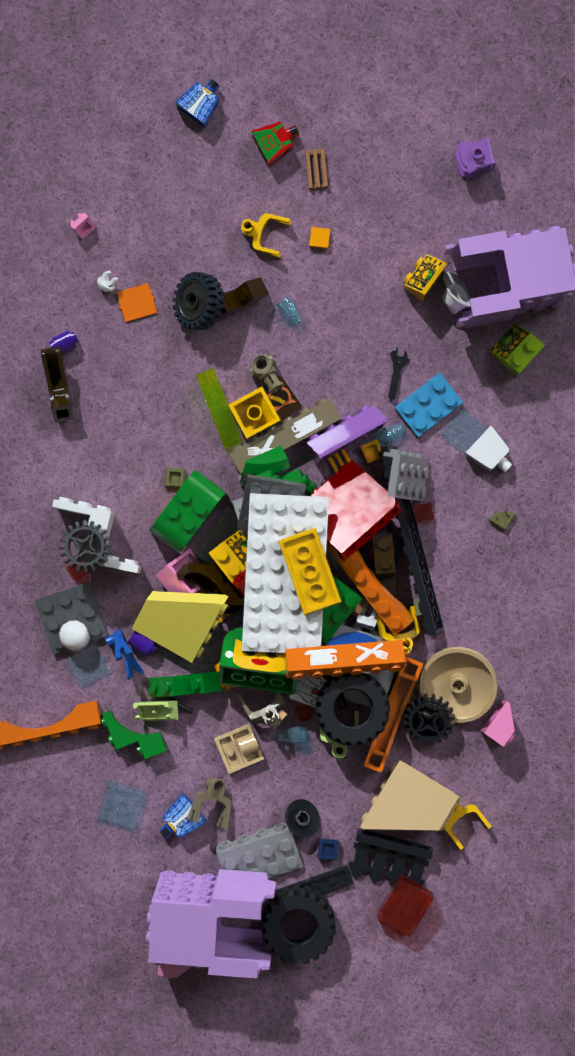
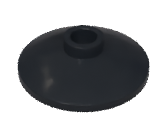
M298 799L288 805L285 812V821L288 829L295 836L307 838L317 832L320 825V816L317 808L310 801Z

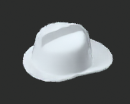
M445 272L443 280L446 289L442 299L451 313L456 314L465 307H471L469 299L472 298L465 284L455 273Z

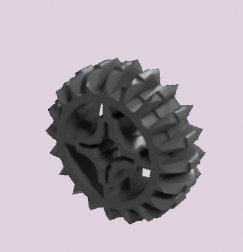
M83 520L82 526H80V523L77 521L75 522L76 529L71 525L68 526L71 531L70 534L66 531L63 532L67 538H60L61 542H65V546H59V549H65V552L61 553L60 556L68 557L64 561L65 564H68L70 561L72 562L70 569H74L78 565L77 572H81L82 567H84L85 573L89 572V567L95 572L96 564L100 568L103 567V564L100 562L101 560L108 562L104 555H111L110 551H106V547H112V544H106V541H109L111 537L103 536L107 533L106 529L101 532L99 531L102 525L98 524L94 528V521H91L89 526H87V521ZM81 531H92L91 534L83 540L75 536L77 533ZM96 536H98L101 541L100 552H98L93 546ZM71 541L78 547L75 558L70 550ZM78 541L81 543L89 542L90 545L88 546H90V549L94 552L90 550L82 551L83 547H81V544L78 543ZM86 554H92L97 557L88 563L79 562Z

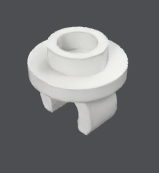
M111 271L104 272L102 277L97 279L99 288L105 292H112L115 289L114 284L118 282L117 277L112 278L111 281L109 280Z

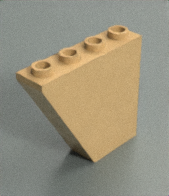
M401 760L398 763L395 762L390 770L392 774L389 779L383 781L380 787L382 791L379 796L376 795L370 804L372 807L369 813L366 812L363 815L360 827L366 830L443 831L462 797Z

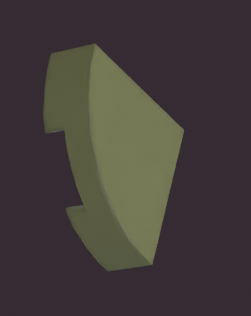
M506 511L493 515L489 521L506 530L515 514Z
M415 599V616L419 626H421L425 619L418 607L420 600Z

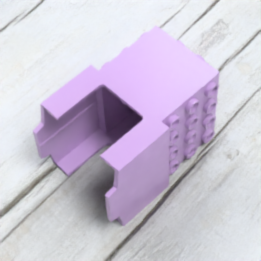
M554 226L548 228V231L532 230L528 232V235L522 236L521 233L509 235V238H507L506 231L458 239L454 244L446 245L443 256L451 255L454 271L495 265L500 288L499 294L469 299L471 310L462 312L463 318L457 320V327L465 326L466 329L510 321L515 315L524 314L529 309H533L535 312L544 310L545 307L552 305V308L564 306V303H567L575 293V263L572 264L571 259L573 247L568 243L566 228Z
M219 869L218 876L209 873L195 875L192 872H185L183 874L175 873L174 871L161 872L151 901L150 910L147 914V925H149V930L146 934V944H149L148 963H154L155 965L173 964L176 967L186 965L199 969L208 967V975L257 978L261 970H270L272 953L263 949L262 929L227 927L221 923L222 917L261 920V906L266 898H274L276 882L268 880L267 873Z

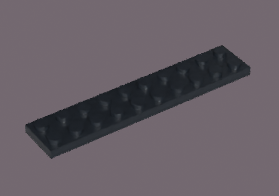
M384 446L380 448L379 457L386 469L384 471L386 482L390 480L393 458L383 456V453H389L390 449L398 450L397 446ZM395 498L401 507V512L395 518L399 519V534L404 539V553L409 558V572L415 581L413 588L415 594L419 596L420 602H418L420 613L424 615V630L428 632L429 636L435 635L445 630L412 503L409 499Z

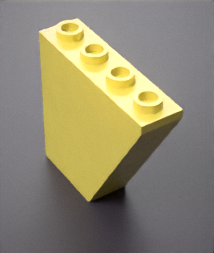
M152 591L145 601L132 629L192 663L195 657L200 658L205 649L202 645L203 643L207 644L212 636V633H210L211 628L215 630L220 621L217 618L218 615H223L228 606L225 604L228 596L221 594Z

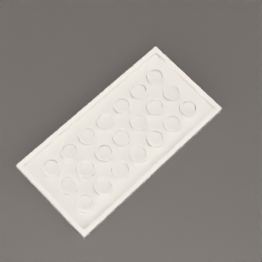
M250 493L242 651L285 653V649L321 646L323 609L304 615L278 540L316 527L326 556L329 497Z

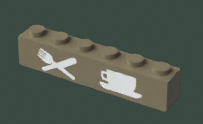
M323 398L315 403L316 407L310 410L307 407L298 412L299 416L294 419L291 416L283 420V425L277 428L274 425L266 429V434L261 437L255 435L248 439V444L244 446L239 444L231 449L232 452L229 454L239 473L242 474L246 460L280 445L286 451L310 436L323 431L328 426L341 421V417L332 400L326 401Z

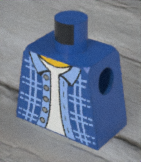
M213 79L206 86L196 82L175 102L176 107L206 128L219 104V97L215 92L220 85Z
M184 792L181 793L162 817L166 824L159 832L166 839L174 832L181 838L207 821L202 813H200L199 823L187 819L193 802Z

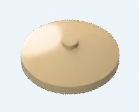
M450 647L437 652L427 661L420 677L422 698H424L425 693H428L429 698H432L434 693L436 694L435 699H439L442 696V702L448 701V707H453L452 714H455V719L453 720L455 723L470 722L483 716L493 705L497 694V676L491 663L479 652L465 647ZM440 713L439 717L444 719L442 713Z

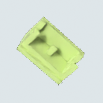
M178 700L133 703L134 709H139V715L135 716L137 720H179Z

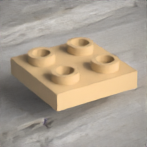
M250 723L214 738L228 774L264 759Z

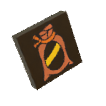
M279 375V381L284 383V387L281 390L269 394L267 385L263 386V389L282 421L301 408L302 405L282 376Z

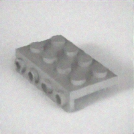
M390 449L389 453L384 452L383 456L393 458L387 496L423 501L426 495L425 482L429 476V460L422 459L423 455L401 450Z
M278 823L273 828L267 830L260 829L255 834L249 836L242 835L237 840L231 842L223 841L216 847L221 868L225 870L265 872L269 879L303 867L293 834L288 829L286 823Z

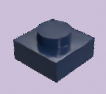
M319 838L318 858L337 860L339 840Z

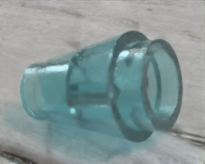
M289 296L277 304L278 311L293 325L303 319L294 300L290 299Z
M402 422L381 428L377 432L378 440L383 446H389L406 432V428Z
M296 726L279 730V741L300 745L307 743V728Z

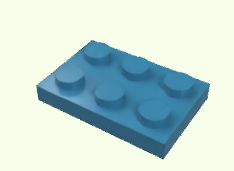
M438 373L399 403L395 409L418 438L460 406L463 401L442 374Z

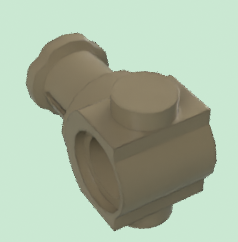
M267 354L258 355L250 363L249 371L254 378L258 376L261 382H265L269 388V394L278 392L284 387V383L280 382L276 376L277 370L274 367L277 364L271 354L268 356ZM261 363H267L264 369H258V366Z

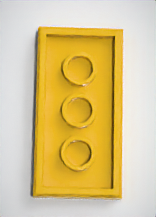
M316 527L278 540L304 615L341 603Z

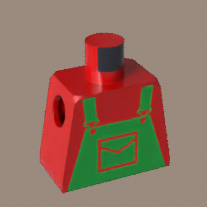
M281 122L252 131V137L268 167L293 149L291 139L300 135L295 125L285 129Z

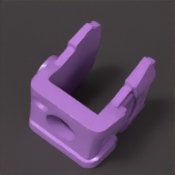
M489 138L481 139L478 142L463 141L456 147V164L462 177L469 179L480 171H489L495 168L496 163L493 158Z

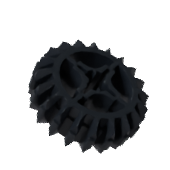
M425 693L424 698L418 695L417 701L411 699V705H406L407 711H404L403 714L406 718L403 719V723L407 725L405 730L411 731L410 737L416 735V742L423 739V744H426L428 740L433 745L434 740L441 743V737L446 740L448 734L452 733L453 729L451 727L455 726L453 721L455 714H452L453 707H448V701L442 702V696L439 699H435L436 694L434 693L432 698H429L428 693ZM416 711L421 718L418 725L414 720V713ZM440 713H442L445 719L443 726L439 724L440 722L437 719Z

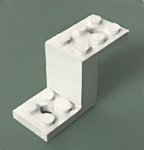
M60 497L59 500L54 499L52 507L90 516L88 526L91 521H94V528L100 524L102 525L99 530L100 532L104 529L107 530V533L103 536H110L114 513L110 511L111 508L97 505V508H92V504L82 501L74 504V500ZM87 530L85 539L88 537V535L91 534L92 531ZM96 536L93 546L98 552H100L101 541L99 537ZM89 542L84 543L82 551L90 550L94 552L88 546L90 545ZM86 554L80 561L91 562L97 557L92 554ZM106 555L108 562L100 561L106 567L141 573L142 566L138 565V561L125 559V562H120L119 557Z

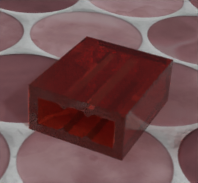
M400 873L378 909L377 919L382 925L395 928L398 934L411 937L434 900V892Z

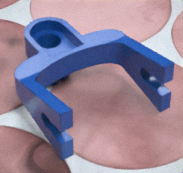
M121 629L105 637L109 648L115 646L117 661L123 659V653L128 680L134 677L133 668H135L138 675L144 673L133 657V652L129 648Z

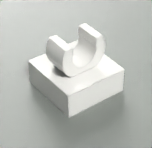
M363 608L361 614L357 616L355 625L373 631L377 622L374 619L376 611L372 612V616L367 617L365 615L366 608Z

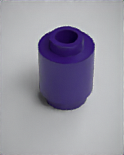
M67 330L53 337L49 344L51 348L60 346L61 353L64 354L76 348V343L79 341L74 332L70 333Z
M136 631L128 641L132 649L146 657L149 654L153 655L158 647L155 644L156 642Z

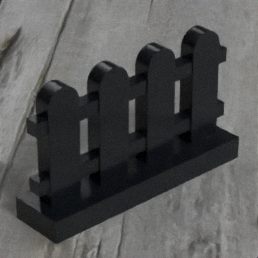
M360 828L357 829L356 841L359 842H354L353 848L357 850L354 861H349L348 867L352 868L351 874L354 877H361L363 871L370 872L371 881L379 882L382 875L389 877L390 886L397 887L401 880L408 882L407 887L411 892L417 891L420 885H424L425 880L421 878L424 867H429L430 862L426 859L431 860L433 855V848L431 846ZM368 852L375 854L372 866L365 865ZM387 857L394 858L391 871L384 870ZM406 862L413 863L410 876L403 874Z

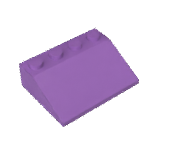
M366 405L358 410L359 414L353 417L350 414L341 419V424L337 426L332 424L325 428V433L321 435L316 433L310 436L306 446L316 464H319L382 429L388 422L387 417L374 405L370 408Z

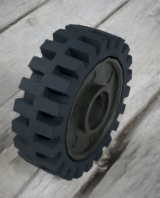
M202 272L187 273L185 277L180 279L181 283L176 285L178 290H174L176 298H173L172 301L175 302V305H173V310H176L174 315L178 317L177 321L181 323L180 325L185 328L194 330L209 329V327L214 325L213 322L218 321L217 316H221L222 312L219 309H223L224 304H221V301H224V296H221L224 293L223 289L220 288V282H217L218 279L213 277V275Z

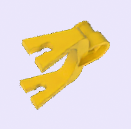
M268 213L263 214L258 222L245 219L241 224V230L245 236L253 238L254 249L258 252L281 258L280 251L261 247V235L269 221L272 220L291 226V220ZM247 225H251V226H252V227H250L249 229H246V226H247Z
M411 606L410 610H408L415 619L411 623L413 630L403 634H388L385 631L383 620L377 613L374 619L377 620L376 625L381 640H403V644L407 645V647L403 645L405 656L409 655L413 646L412 639L416 638L420 633L417 617L415 616V606Z
M458 803L451 818L444 827L460 850L464 847L451 830L455 822L462 816L470 812H476L488 829L492 827L476 805L473 804L463 808Z

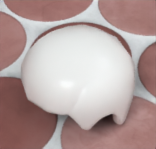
M77 620L68 621L60 628L59 637L65 648L71 651H80L87 646L90 636L88 629L83 623Z

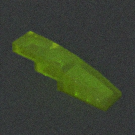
M214 368L196 374L224 449L241 443V437Z

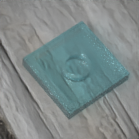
M109 781L98 818L136 829L146 791Z

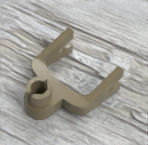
M275 692L276 698L271 704L255 712L250 711L241 694L237 695L252 721L264 719L265 723L271 728L280 725L281 717L277 710L283 706L284 699L279 692Z
M209 778L205 782L207 792L200 791L196 794L187 819L199 823L202 802L212 799L222 804V809L215 826L228 829L231 800L224 796L226 784L222 779Z

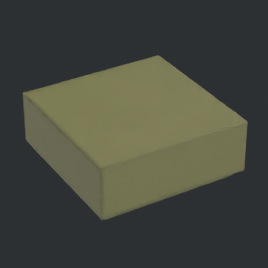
M166 467L165 487L180 488L185 482V469Z

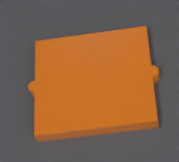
M149 283L117 292L120 302L119 308L123 312L125 322L157 313L154 303L155 297L152 296Z

